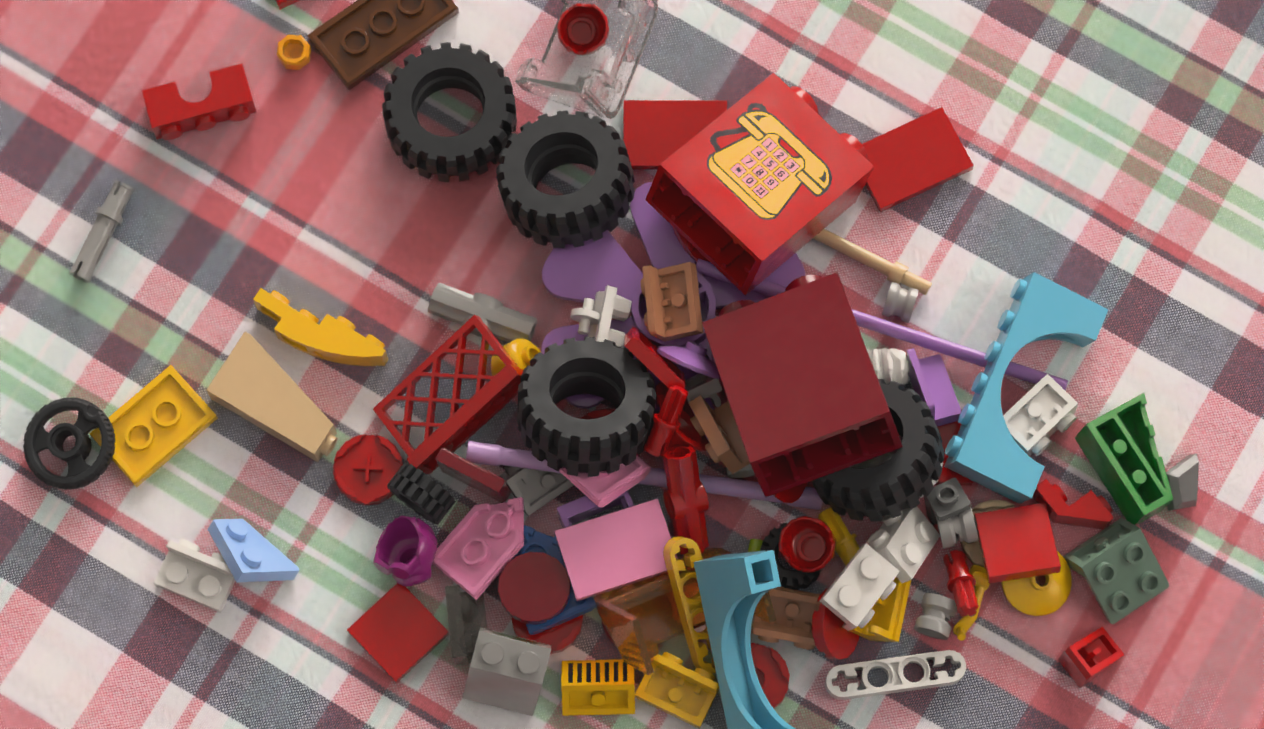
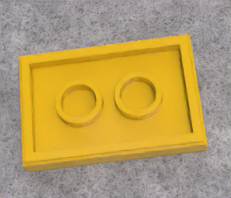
M170 365L108 417L115 434V451L112 461L137 488L217 420L218 417L174 367ZM96 428L89 434L101 447V433L99 428Z

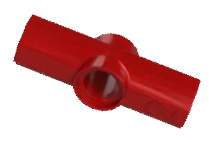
M673 446L668 448L667 452L663 454L668 488L663 492L665 508L673 523L674 537L682 536L692 539L697 543L700 552L704 553L705 548L709 546L704 514L709 509V501L706 490L699 478L696 450L692 446ZM679 546V553L681 555L688 553V548Z

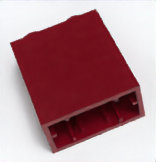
M838 272L825 277L814 274L801 276L789 283L785 292L758 302L752 300L732 302L723 307L717 317L702 322L749 462L765 498L903 447Z

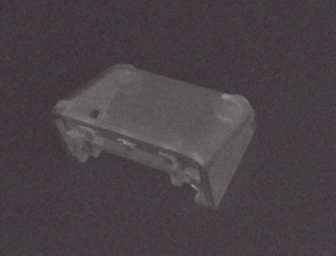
M561 0L564 6L560 16L577 3L595 4L604 12L608 18L610 32L605 46L594 54L587 56L568 52L559 42L557 21L542 60L537 58L525 60L519 67L515 82L522 90L597 117L612 119L618 115L646 46L657 17L658 2L657 0Z

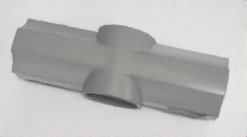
M438 283L436 288H434L428 306V313L461 324V326L475 314L482 319L496 338L507 342L517 338L531 341L537 324V318L504 307L503 303L494 297L482 293L472 295L442 283ZM477 328L471 332V334L482 337Z

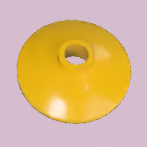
M1059 552L1060 573L1044 575L1046 582L1043 586H1039L1036 583V576L1001 582L1005 597L1015 609L1026 615L1043 616L1055 612L1065 603L1071 591L1072 576L1067 561Z

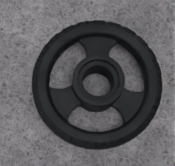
M67 397L54 400L48 405H44L39 409V412L35 413L26 428L23 449L26 462L38 479L58 489L72 490L85 487L96 481L100 475H103L113 458L115 434L109 418L98 406L84 399ZM78 411V418L74 425L61 423L54 426L50 432H47L43 427L49 419L58 413ZM99 428L102 440L101 449L96 461L90 466L84 461L89 456L92 448L88 433L93 429ZM74 435L76 439L75 446L70 451L64 452L63 443L65 439ZM49 449L54 456L67 462L68 473L66 477L55 475L47 470L42 464L38 453Z

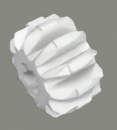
M896 348L867 351L878 379H884L886 385H889L891 381L903 385L907 384L909 381L908 372L910 371L909 361H907L905 352Z

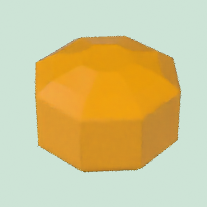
M288 34L278 42L276 55L286 69L300 70L310 62L311 48L301 35Z

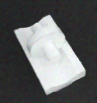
M607 285L605 291L596 292L595 300L584 298L583 307L572 309L570 318L579 322V334L595 337V341L604 342L605 339L616 343L615 347L621 349L624 346L625 332L611 329V319L620 321L628 319L632 301L616 295L617 288Z

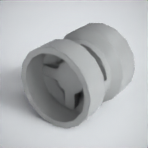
M972 508L944 521H939L936 517L943 549L954 547L957 541H965L967 543L979 541Z
M925 593L921 603L924 615L917 617L914 630L932 638L947 640L951 632V626L948 621L956 614V603L954 600L941 595Z

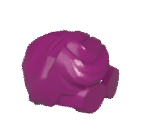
M404 515L394 518L392 522L388 523L378 540L373 560L374 566L386 575L392 573L395 581L403 586H413L426 582L432 576L431 566L437 551V538L435 537L434 530L420 518L406 517Z

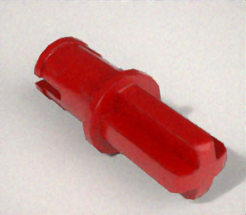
M677 385L670 386L660 412L653 415L654 423L652 430L644 445V450L649 454L663 457V454L667 452L675 430H678L681 426L678 419L688 396L686 389Z
M961 550L950 551L953 562H951L948 554H945L943 557L949 577L947 588L953 593L959 615L962 617L967 615L972 617L977 613L976 610L979 607L974 591L976 580L969 572L966 554Z

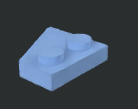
M214 519L208 528L212 539L237 583L294 580L300 571L290 559L244 519Z

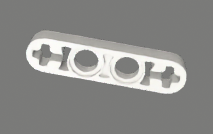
M944 650L842 664L833 667L829 671L825 680V687L831 697L837 700H847L949 686L958 683L963 678L966 671V662L960 653L954 650ZM945 659H950L954 665L958 664L959 669L954 671L953 677H948L947 671H937L934 673L936 680L929 679L930 666L927 662L928 660H933V668L943 666ZM907 664H919L924 671V677L918 682L908 681L903 674V669ZM871 669H883L888 675V682L882 687L872 686L867 679V674ZM855 670H862L861 683L864 690H858V682L848 684L844 692L840 691L839 686L832 685V682L837 679L839 673H843L845 679H855L857 677Z

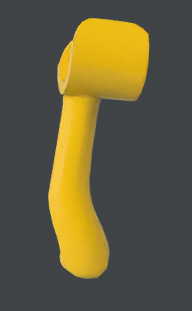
M978 565L971 566L969 572L976 580L975 594L979 607L974 616H964L955 624L953 632L960 641L965 640L966 632L976 621L984 592L990 586L985 568Z

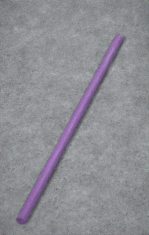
M698 258L696 264L697 272L733 284L711 262ZM763 280L751 291L772 297L785 292L786 287ZM852 309L857 325L984 368L987 365L988 361L984 359V352ZM1011 361L1005 371V375L1033 384H1037L1047 375V373ZM1048 374L1066 390L1068 380Z

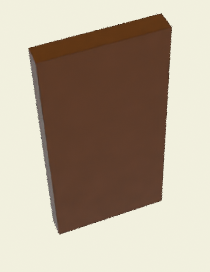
M357 0L307 36L345 87L350 90L457 15L459 8L452 0Z

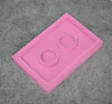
M658 498L554 531L576 601L668 573L663 550L671 536Z

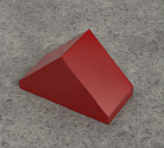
M1102 626L1069 646L1061 654L1058 661L1077 686L1082 688L1120 660L1124 653Z

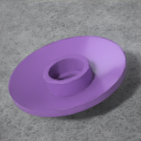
M688 341L685 347L672 345L658 346L657 352L663 357L700 374L721 379L716 364L705 356L708 350L706 347L692 341Z

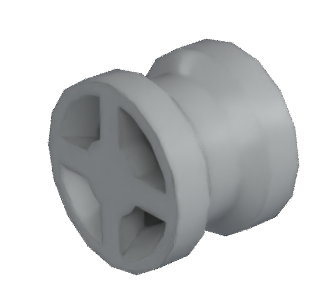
M892 282L882 315L887 317L891 315L899 316L903 322L909 323L919 290L915 288L906 290L901 288L899 283Z

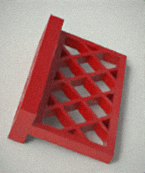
M474 314L380 401L373 410L408 455L407 461L416 469H420L425 474L430 475L439 467L435 459L441 448L454 453L518 394V385L521 383L523 369L517 366L482 319ZM477 328L482 334L480 350L466 349L467 336ZM489 345L492 347L494 351L488 350ZM447 354H457L455 374L440 373L441 360ZM465 355H480L478 375L463 374ZM488 356H499L506 365L495 376L486 375ZM421 378H431L429 397H414L416 383ZM439 378L454 379L452 399L437 398ZM462 380H477L475 394L469 400L460 399ZM396 401L405 402L403 421H393L386 412ZM414 402L428 403L426 422H411ZM436 403L451 404L450 417L444 423H434ZM398 426H403L402 432L398 428ZM411 427H424V441L414 449L409 442Z

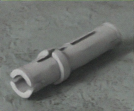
M114 180L103 206L97 208L95 223L72 269L69 271L71 276L80 281L83 279L85 283H90L94 270L116 226H120L123 222L122 214L135 191L134 188L122 182L120 185L121 182L118 180Z

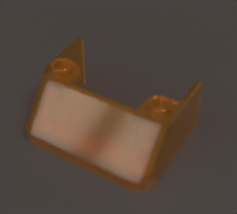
M723 548L705 549L701 556L702 559L733 553ZM685 566V569H686L685 571H689V570L693 571V570H694V567L691 568V567ZM668 573L594 597L598 614L624 662L646 675L654 673L651 663L654 661L653 657L659 653L657 644L684 633ZM690 578L684 583L683 592L687 598L695 596L699 590L698 582L695 578ZM768 591L758 602L754 615L771 623L776 621ZM704 612L696 614L693 618L694 629L706 624Z

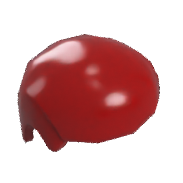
M577 3L572 5L561 14L558 21L557 33L559 42L568 52L575 55L587 56L594 54L605 46L609 36L607 16L595 4Z
M801 516L790 520L781 530L779 551L794 569L812 573L825 568L834 558L836 539L829 526L820 519Z

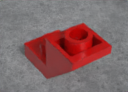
M1047 479L1037 485L1033 494V498L1038 504H1046L1048 516L1053 523L1104 530L1114 519L1111 515L1113 510L1108 501L1102 495L1096 496L1092 490L1070 506L1066 504L1068 499L1064 491L1057 484L1051 485Z

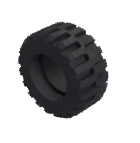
M451 42L440 43V49L432 50L431 45L420 48L422 55L415 57L411 53L403 59L405 66L403 69L400 67L394 69L391 74L392 84H386L383 93L385 102L382 103V113L392 149L397 156H402L403 163L409 169L417 167L419 175L428 179L432 173L437 174L438 180L441 182H449L450 176H459L460 182L469 180V173L476 171L479 176L487 172V164L489 162L493 164L499 162L498 158L503 148L508 149L506 142L512 136V132L516 131V104L509 77L504 76V69L497 61L490 62L489 54L481 49L476 54L472 53L471 45L461 43L458 49L452 48ZM456 88L476 96L482 104V116L472 129L461 135L452 137L434 135L426 131L418 122L417 112L419 107L427 97L437 91Z
M568 110L557 111V115L548 117L547 113L538 116V121L532 124L528 121L520 127L521 132L518 135L516 133L512 134L506 142L508 149L503 148L498 160L500 164L496 168V178L508 217L512 224L518 227L519 232L526 238L533 236L534 242L543 246H547L548 242H550L553 248L564 249L566 244H573L574 248L584 246V242L592 239L595 242L603 238L602 233L606 230L612 232L619 225L618 217L624 218L630 209L629 202L633 200L635 193L633 170L624 141L620 139L619 133L613 126L606 125L605 120L597 116H593L590 119L588 113L576 111L575 115L569 114ZM583 164L596 170L592 179L584 187L570 194L549 195L536 189L539 181L545 174L561 165Z
M574 337L563 340L562 345L558 346L557 343L546 347L544 355L540 352L530 360V366L524 368L521 375V383L518 385L517 424L524 445L529 449L532 448L531 454L541 462L547 460V466L556 471H559L560 468H566L568 475L578 476V473H588V477L599 476L601 471H607V474L618 471L620 464L629 465L636 460L637 454L644 451V445L654 423L653 415L655 414L656 405L655 382L652 374L647 372V367L639 359H633V354L624 346L621 349L615 347V342L607 339L604 342L595 341V337H584V340L576 341ZM592 394L608 400L617 409L602 418L579 419L567 415L556 404L569 396Z
M878 379L898 435L903 437L901 442L903 447L899 448L889 460L879 466L868 469L847 467L811 481L825 505H830L832 510L841 516L848 513L852 520L863 521L864 517H869L871 522L882 521V516L891 515V518L902 515L901 510L907 507L912 510L920 504L919 498L922 495L927 497L934 489L932 480L937 481L943 470L940 464L944 461V449L941 444L943 441L928 405L921 400L919 394L914 390H905L903 384L891 381L889 385H886L884 379Z

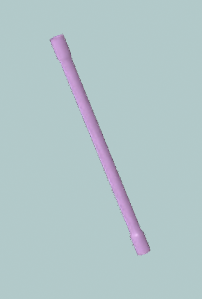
M468 441L466 460L472 463L491 466L504 465L560 473L548 467L547 460L541 462L531 454L532 451L505 448L497 444ZM651 467V471L646 478L638 484L667 488L665 469ZM699 474L706 493L783 503L775 498L774 495L765 498L759 482ZM805 487L799 500L791 504H784L793 507L821 510L823 501L820 499L815 488Z

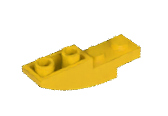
M260 288L253 298L257 310L278 322L274 328L277 338L297 350L327 361L347 365L385 366L388 361L383 342L373 335L368 334L364 337L354 331L356 326L342 316H338L335 319L331 315L326 314L321 323L317 324L319 319L305 309H301L300 312L289 306L290 301L275 290L268 293Z

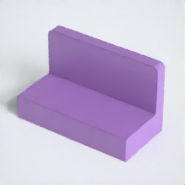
M914 348L908 349L907 361H909L910 371L908 375L911 384L921 400L928 405L936 425L940 426L958 421L961 409L941 354L918 360Z

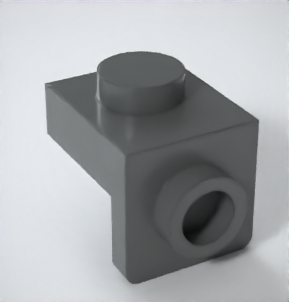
M956 477L935 486L927 497L924 496L926 515L932 525L937 524L936 517L939 521H944L971 508V502Z

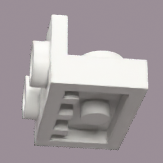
M1047 374L1010 408L1003 417L1010 434L1019 447L1028 456L1032 453L1039 456L1051 444L1052 441L1049 439L1051 435L1057 430L1063 433L1076 420L1077 417L1074 414L1078 402Z
M180 539L179 543L169 540L166 545L169 551L156 576L155 586L221 613L235 583V579L222 555L213 552L210 557L200 553L198 545L185 539Z

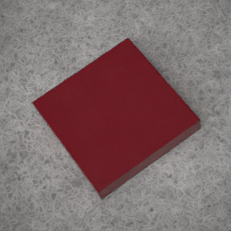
M445 448L440 449L435 460L443 473L501 503L506 502L510 491L503 478Z

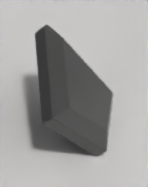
M1189 454L1166 472L1173 500L1167 505L1168 511L1196 506L1199 470L1197 454Z

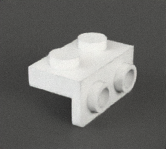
M917 506L912 510L909 507L901 510L902 515L891 518V515L884 516L882 520L884 523L880 529L872 534L867 541L871 548L900 571L896 577L901 583L913 579L940 537L939 533Z
M866 543L861 546L819 601L845 622L842 627L847 631L857 626L862 629L874 616L875 611L871 608L879 598L882 601L885 600L897 584L893 580L900 571Z

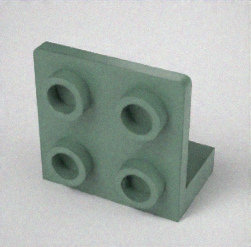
M1120 518L1063 556L1069 568L1085 577L1107 621L1111 624H1115L1169 587V582L1141 528L1123 518Z

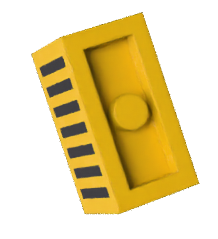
M634 659L562 661V716L635 714Z

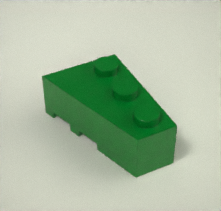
M1144 393L1087 423L1075 436V440L1127 521L1134 525H1138L1160 513L1173 500L1162 456L1159 457L1154 440L1155 430L1153 424L1150 425L1145 408L1147 401Z

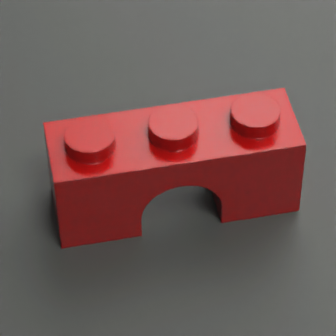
M243 63L210 71L211 92L204 100L199 102L184 100L175 81L142 90L151 128L156 139L173 140L182 136L183 132L194 129L198 131L214 128L216 123L227 120L233 122L247 119L250 114L256 113L255 103Z

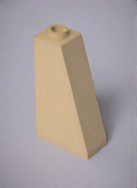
M244 332L208 386L207 393L213 401L309 458L319 462L323 455L328 456L337 443L338 438L335 437L337 432L334 424L253 336Z

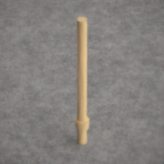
M823 229L813 238L888 276L887 280L890 282L899 283V285L902 283L910 288L918 289L924 295H927L932 286L931 282L909 272V267L897 261L893 264L826 229Z

